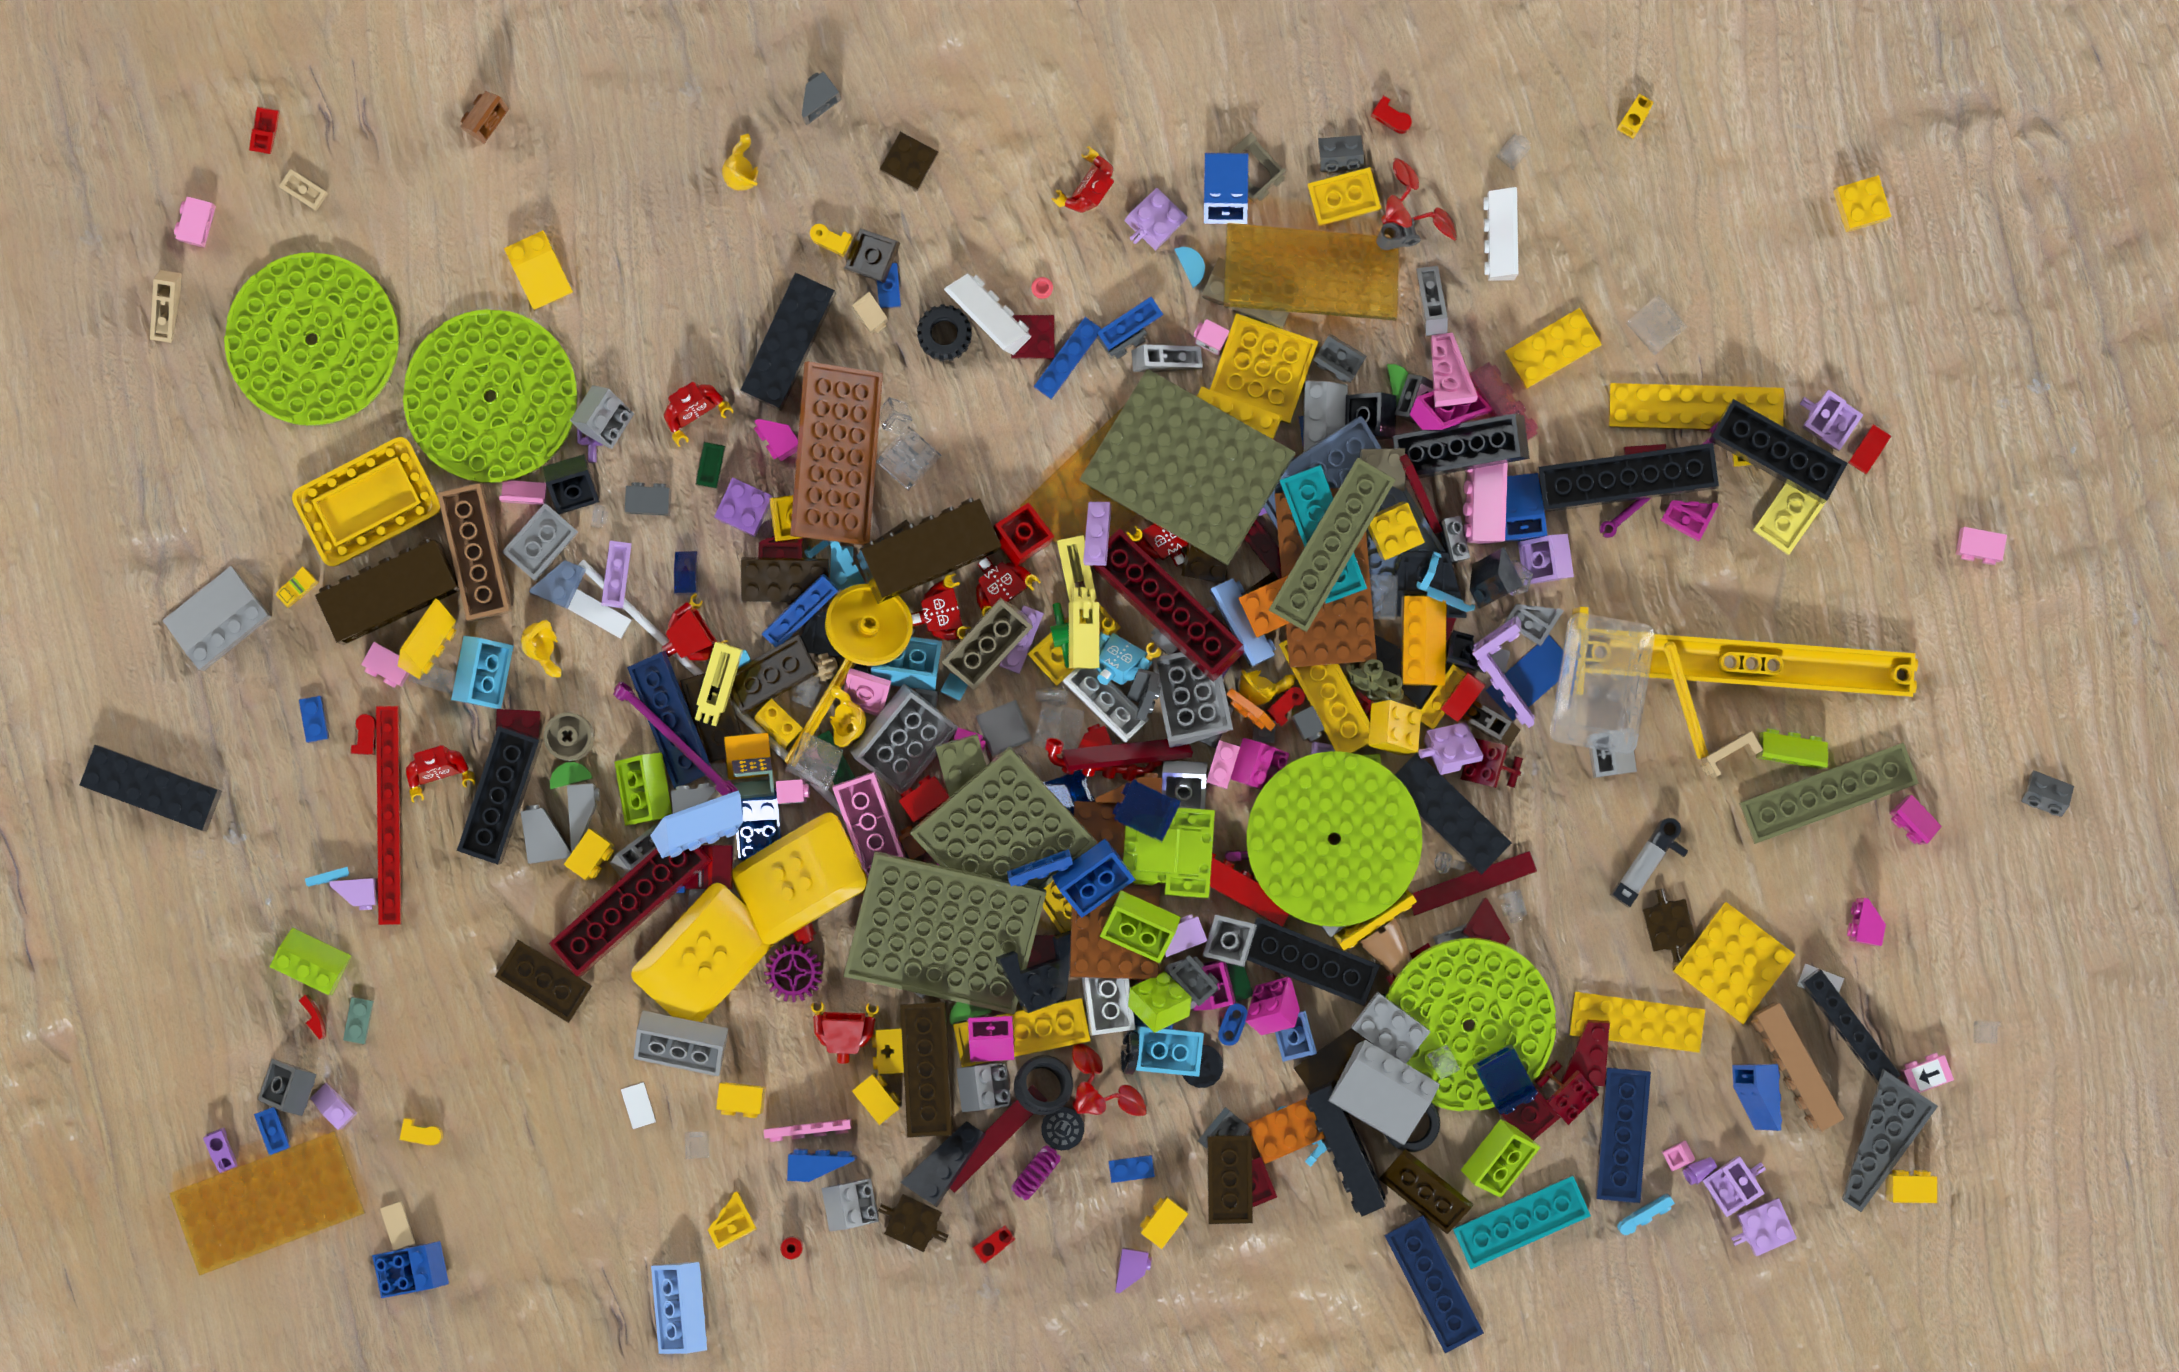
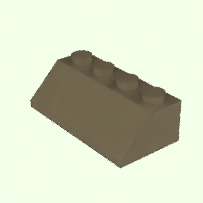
M1218 257L1202 298L1255 320L1283 329L1299 290Z
M1000 598L942 660V663L975 690L1033 628L1032 621L1017 607Z

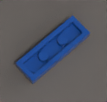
M1151 296L1099 330L1097 334L1108 351H1110L1162 317L1163 313Z
M1068 849L1007 871L1010 885L1022 886L1028 883V880L1036 877L1041 879L1048 876L1050 872L1068 869L1073 864L1071 853Z

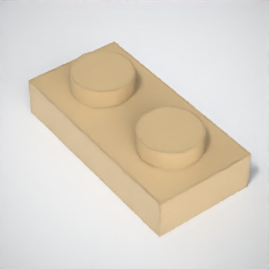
M292 169L289 170L279 185V188L315 211L318 210L328 194Z

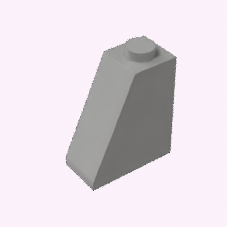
M539 805L526 806V811H521L529 864L565 859L571 855L570 847L544 808H539Z

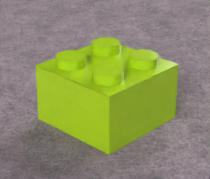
M1164 971L1158 974L1157 978H1149L1131 987L1128 1007L1155 1033L1190 1016L1192 997Z

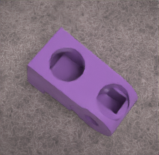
M225 1128L206 1134L203 1137L212 1161L215 1163L219 1173L237 1167V1161L227 1139Z

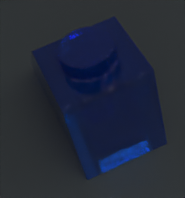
M697 551L675 552V595H698Z

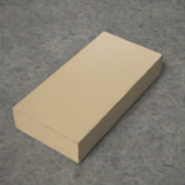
M402 1201L380 1208L393 1250L414 1244L415 1240Z

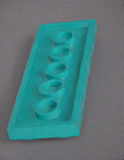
M1321 465L1279 480L1304 547L1307 545L1333 500V495ZM1354 552L1326 598V604L1367 589Z
M1572 1175L1453 1228V1231L1469 1268L1473 1269L1591 1217Z

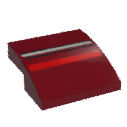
M701 845L700 847L710 857L712 862L685 885V889H707L713 883H721L728 889H732L733 846Z

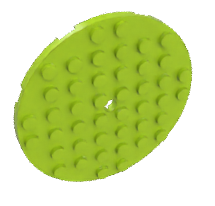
M315 252L298 253L279 258L267 264L266 267L252 275L242 286L227 316L224 336L225 354L235 382L246 397L262 411L291 424L304 426L327 425L345 420L357 414L373 402L389 381L396 364L399 351V327L389 297L379 283L364 269L336 255ZM311 333L316 334L318 337V342L314 345H308L306 342L307 336Z
M475 310L455 316L444 322L443 325L430 333L419 345L405 375L404 413L416 443L429 459L439 467L469 481L499 483L515 480L536 471L547 463L561 448L573 425L570 419L577 410V382L572 364L565 350L553 335L540 324L511 311ZM489 390L496 392V400L492 402H487L484 397L485 393Z
M1342 751L1320 752L1307 755L1286 765L1263 787L1255 800L1248 820L1247 851L1251 868L1259 885L1266 895L1283 911L1314 925L1326 927L1351 926L1372 919L1385 912L1408 889L1421 858L1422 827L1417 807L1409 791L1383 765L1354 753ZM1338 833L1341 837L1340 843L1331 845L1328 841L1329 835Z
M1460 938L1434 945L1417 955L1402 969L1386 996L1388 1000L1430 1030L1429 1035L1406 1064L1440 1084L1432 1104L1447 1110L1480 1111L1499 1106L1515 1098L1525 1090L1534 1078L1539 1076L1550 1057L1554 1045L1556 1011L1550 989L1539 971L1528 959L1511 947L1499 942L1481 938ZM1468 1019H1472L1475 1023L1471 1030L1463 1029V1022Z

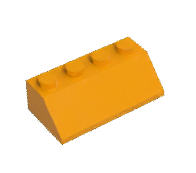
M1404 596L1402 599L1401 665L1403 685L1445 686L1446 601L1443 600L1441 602L1428 596Z

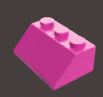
M1434 391L1416 398L1409 415L1422 430H1443L1492 411V408L1477 391V402L1435 407Z

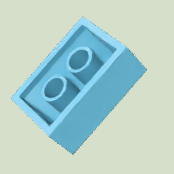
M463 636L451 700L501 709L514 645L483 638Z
M911 637L908 646L900 656L886 664L872 666L871 675L890 680L893 686L902 687L903 684H906L910 688L935 691L942 641Z

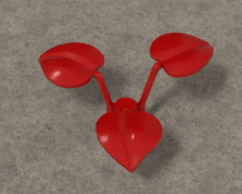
M1394 158V174L1406 186V191L1400 199L1394 195L1388 198L1386 214L1381 217L1382 223L1394 222L1402 227L1409 228L1412 226V219L1416 221L1432 217L1436 228L1447 237L1456 241L1457 235L1453 220L1443 209L1436 207L1434 212H1428L1411 218L1402 202L1410 193L1411 188L1414 190L1419 188V180L1415 171L1406 162Z
M1074 1044L1072 1050L1074 1064L1081 1072L1085 1074L1090 1073L1088 1081L1080 1083L1077 1087L1076 1098L1073 1100V1107L1077 1114L1101 1115L1106 1111V1101L1113 1098H1119V1107L1128 1114L1134 1116H1145L1147 1114L1146 1105L1141 1094L1130 1085H1121L1118 1089L1119 1093L1103 1098L1098 1090H1095L1091 1085L1095 1073L1100 1074L1103 1071V1063L1100 1056L1085 1044Z

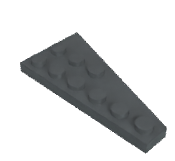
M1885 1069L1882 1070L1842 1196L1843 1201L1860 1212L1866 1207L1938 1107L1937 1104Z

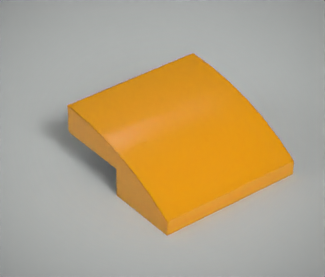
M768 732L724 737L728 780L768 776V774L734 777L732 761L770 757Z

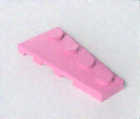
M1453 332L1432 335L1431 354L1435 407L1477 402L1476 390Z
M852 1119L768 1128L764 1129V1138H770V1142L782 1141L783 1136H792V1139L805 1138V1134L813 1133L814 1137L825 1136L827 1131H835V1134L849 1133L848 1129L853 1128Z

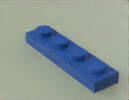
M1084 317L1036 382L1034 388L1052 400L1097 339V332L1101 328Z
M822 574L762 632V635L774 647L783 644L839 591V588L825 574Z

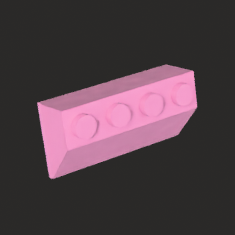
M1508 463L1465 470L1467 472V479L1464 483L1466 503L1463 506V514L1465 515L1463 529L1467 543L1492 544L1505 541Z

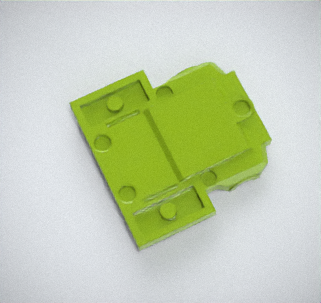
M1171 807L1170 819H1163L1159 816L1148 814L1134 816L1130 826L1125 828L1123 856L1124 864L1135 878L1132 883L1134 885L1149 886L1157 883H1166L1165 895L1209 898L1215 810Z

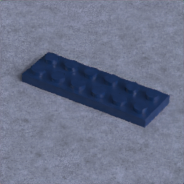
M666 651L627 667L640 701L711 767ZM648 720L660 753L662 752L663 761L674 789L677 786H684L706 776Z
M1606 1067L1596 1199L1640 1203L1651 1071Z
M1422 1215L1385 1234L1384 1236L1444 1353L1484 1334L1425 1217Z

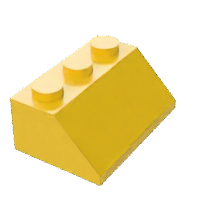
M436 598L400 649L397 666L418 679H421L424 673L428 674L434 665L432 661L435 657L439 658L445 649L443 645L447 640L451 641L457 631L454 629L456 620Z

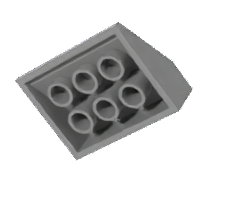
M230 566L163 619V622L199 670L205 671L272 616L234 568Z
M1182 652L1152 659L1154 673L1160 674L1158 686L1161 687L1159 698L1169 747L1190 744L1233 730L1222 675L1213 682Z
M903 684L849 751L858 762L870 771H875L877 776L900 793H903L911 787L937 755L935 746L947 743L959 727L906 684Z
M1364 1040L1356 1045L1328 1101L1404 1145L1431 1104L1440 1084L1367 1040Z

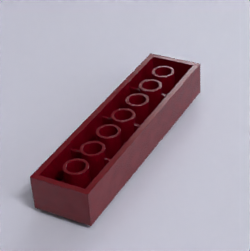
M1120 528L1109 538L1107 564L1090 565L1213 682L1244 653L1243 644Z
M701 847L692 851L689 849L684 850L676 857L667 856L664 858L661 857L659 851L655 848L548 944L577 977H582L712 860Z

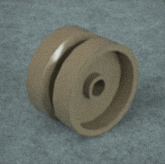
M570 712L561 713L553 717L546 725L543 735L548 751L556 758L570 762L587 756L593 748L595 740L594 730L589 721L578 714ZM572 733V741L566 739L567 734Z

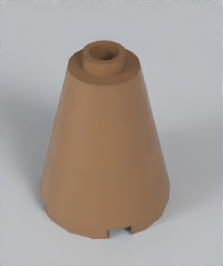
M1395 918L1391 922L1377 928L1373 934L1366 936L1359 942L1389 973H1394L1395 977L1412 960L1400 926Z

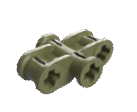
M1371 659L1367 662L1346 663V670L1349 673L1347 676L1348 683L1356 688L1367 691V697L1371 701L1392 700L1400 702L1403 699L1402 678L1383 670L1381 661Z

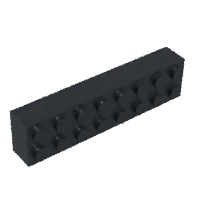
M1713 443L1539 467L1545 512L1719 489Z

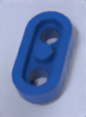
M1235 1003L1230 1005L1224 1015L1218 1031V1038L1226 1046L1236 1044L1243 1031L1248 1011L1242 1004ZM1235 1010L1241 1012V1016L1237 1019L1232 1015ZM1228 1030L1233 1032L1231 1039L1225 1037V1032Z

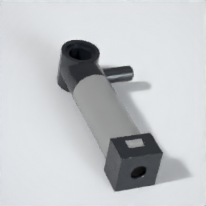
M1666 818L1658 823L1657 828L1610 896L1626 907H1631L1669 848L1682 857L1687 855L1688 850L1674 841L1681 832V825L1676 819ZM1666 823H1671L1674 826V833L1672 835H1667L1664 832V825Z

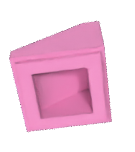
M1686 1140L1662 1152L1671 1171L1684 1167L1695 1160Z

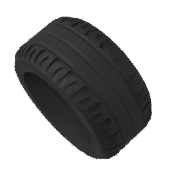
M1048 1055L1035 1056L1026 1061L1018 1070L1014 1080V1092L1017 1100L1027 1111L1037 1115H1049L1057 1112L1068 1102L1073 1091V1077L1068 1067L1058 1058ZM1043 1068L1057 1076L1061 1091L1056 1100L1042 1102L1035 1099L1029 1093L1026 1079L1032 1070Z
M1431 1102L1426 1110L1430 1124L1426 1135L1420 1140L1406 1141L1402 1145L1385 1135L1386 1139L1394 1147L1402 1151L1406 1149L1409 1152H1418L1426 1149L1435 1141L1440 1130V1117L1436 1107Z

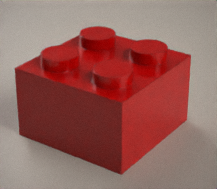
M1029 502L993 526L1001 543V549L1015 567L1050 545L1055 537Z
M928 775L918 782L920 784L915 790L909 788L900 794L902 799L899 802L914 823H917L936 810L949 798V795L936 776L931 778Z

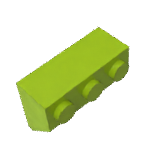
M1769 728L1766 729V732H1760L1759 744L1763 751L1757 753V759L1817 769L1828 767V742H1822V737L1810 736L1809 739L1801 738V734L1788 732V736L1779 734L1780 730Z
M662 752L614 761L625 826L661 820L663 817L672 814Z
M1120 890L1100 937L1160 963L1176 933L1181 917Z
M292 927L279 946L269 967L322 993L333 995L352 955Z
M1500 1119L1468 1159L1461 1171L1475 1186L1502 1198L1541 1147L1514 1125Z

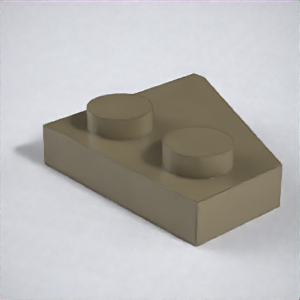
M1405 448L1360 449V459L1396 479L1393 487L1405 491V471L1399 460V457L1405 455Z

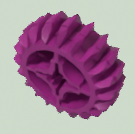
M791 943V950H788L787 946L783 945V953L779 949H775V953L778 955L777 958L773 955L769 956V959L774 961L773 964L765 963L766 967L771 968V972H764L766 976L771 975V979L766 980L765 983L770 984L773 982L774 986L769 989L770 992L777 988L779 991L776 993V997L779 998L784 993V1001L788 1000L789 995L792 996V1002H796L797 995H799L801 1001H804L805 992L811 997L813 994L809 989L812 988L816 991L819 989L814 985V982L822 983L821 978H816L817 974H823V970H816V967L821 966L822 962L814 963L813 960L818 955L814 954L810 957L811 948H808L805 953L802 952L803 944H800L798 950H795V943ZM790 955L788 968L776 970L780 960ZM797 955L804 957L810 964L811 969L800 968L797 963ZM793 961L794 967H797L796 970L799 969V972H805L795 976L794 984L791 976L783 974V972L792 970ZM783 976L788 978L791 991L784 989L778 983L776 977ZM811 976L807 986L797 991L799 978Z
M1048 1145L1043 1146L1014 1181L1011 1190L1019 1198L1028 1200L1057 1166L1061 1156Z

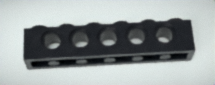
M1821 969L1815 970L1800 982L1877 1086L1883 1069L1897 1078L1901 1075Z

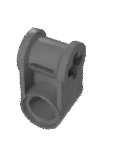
M1412 219V226L1409 228L1402 227L1394 222L1384 224L1377 236V245L1381 249L1390 250L1418 244L1421 238L1416 233L1414 227L1415 220Z

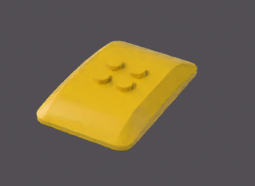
M397 437L297 488L292 494L293 504L322 561L331 567L338 566L438 514L441 509L438 496L410 442L404 437Z
M834 813L822 814L738 864L732 872V881L742 902L748 907L760 939L765 944L777 943L865 890L868 879L839 818Z
M713 883L634 965L631 970V976L633 981L672 1017L702 1022L774 944L762 942L748 907L725 885Z

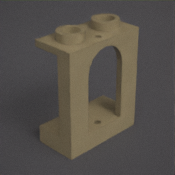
M1250 132L1228 153H1245L1249 150L1270 173V181L1262 188H1257L1248 181V197L1254 203L1257 199L1259 201L1263 200L1270 193L1268 189L1273 184L1277 187L1284 181L1285 177L1283 175H1285L1286 169H1282L1257 142L1254 134Z

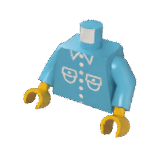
M1105 617L1102 620L1104 631L1100 632L1099 668H1097V671L1100 674L1097 676V679L1103 685H1107L1111 680L1122 685L1128 680H1134L1138 669L1148 670L1153 663L1152 659L1161 655V649L1158 647L1152 653L1155 644L1149 643L1146 647L1147 652L1114 633L1110 636V631L1116 628V622L1113 620L1112 626L1106 627L1108 618Z

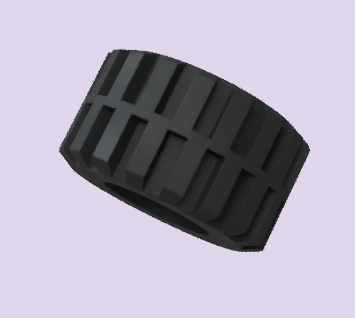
M941 304L939 307L934 306L931 307L930 311H926L919 320V325L917 326L919 344L926 355H929L934 360L938 359L942 362L944 360L953 361L954 358L961 357L962 353L967 351L971 343V325L967 316L959 308L956 309L952 305L945 306V304ZM942 321L951 322L957 328V338L948 345L937 344L932 338L933 327Z

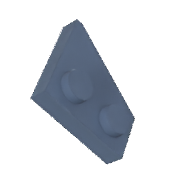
M564 560L534 585L529 592L568 609L586 570Z

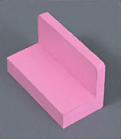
M504 481L502 482V495L499 496V500L505 503L544 505L546 503L547 484L541 482Z

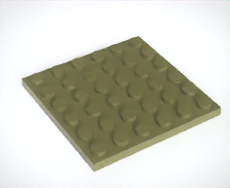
M1010 746L910 831L914 839L940 866L1009 881L1007 871L1068 849L1074 861L1097 844L1095 838ZM1059 871L1050 872L1048 876L1041 879L1036 877L1028 880V883L1025 885L1044 889L1053 881L1052 876Z

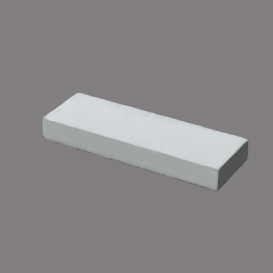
M578 589L568 607L572 612L622 639L632 621L612 608L602 606L601 602Z

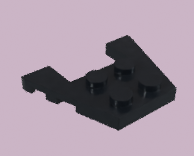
M1434 551L1403 552L1383 605L1381 616L1401 617L1402 594L1427 595L1428 592L1418 589L1416 584L1417 581L1422 583L1426 576ZM1435 551L1441 554V558L1439 557L1435 575L1429 586L1462 600L1448 552ZM1447 604V618H1467L1465 611Z
M817 611L809 619L801 635L809 653L819 655L828 653V656L844 658L833 648L825 630L827 612ZM856 663L853 668L868 673L867 665Z
M1071 931L1053 936L1056 958L1020 971L1018 955L1014 951L996 957L1025 1012L1031 1013L1066 1000L1070 971Z

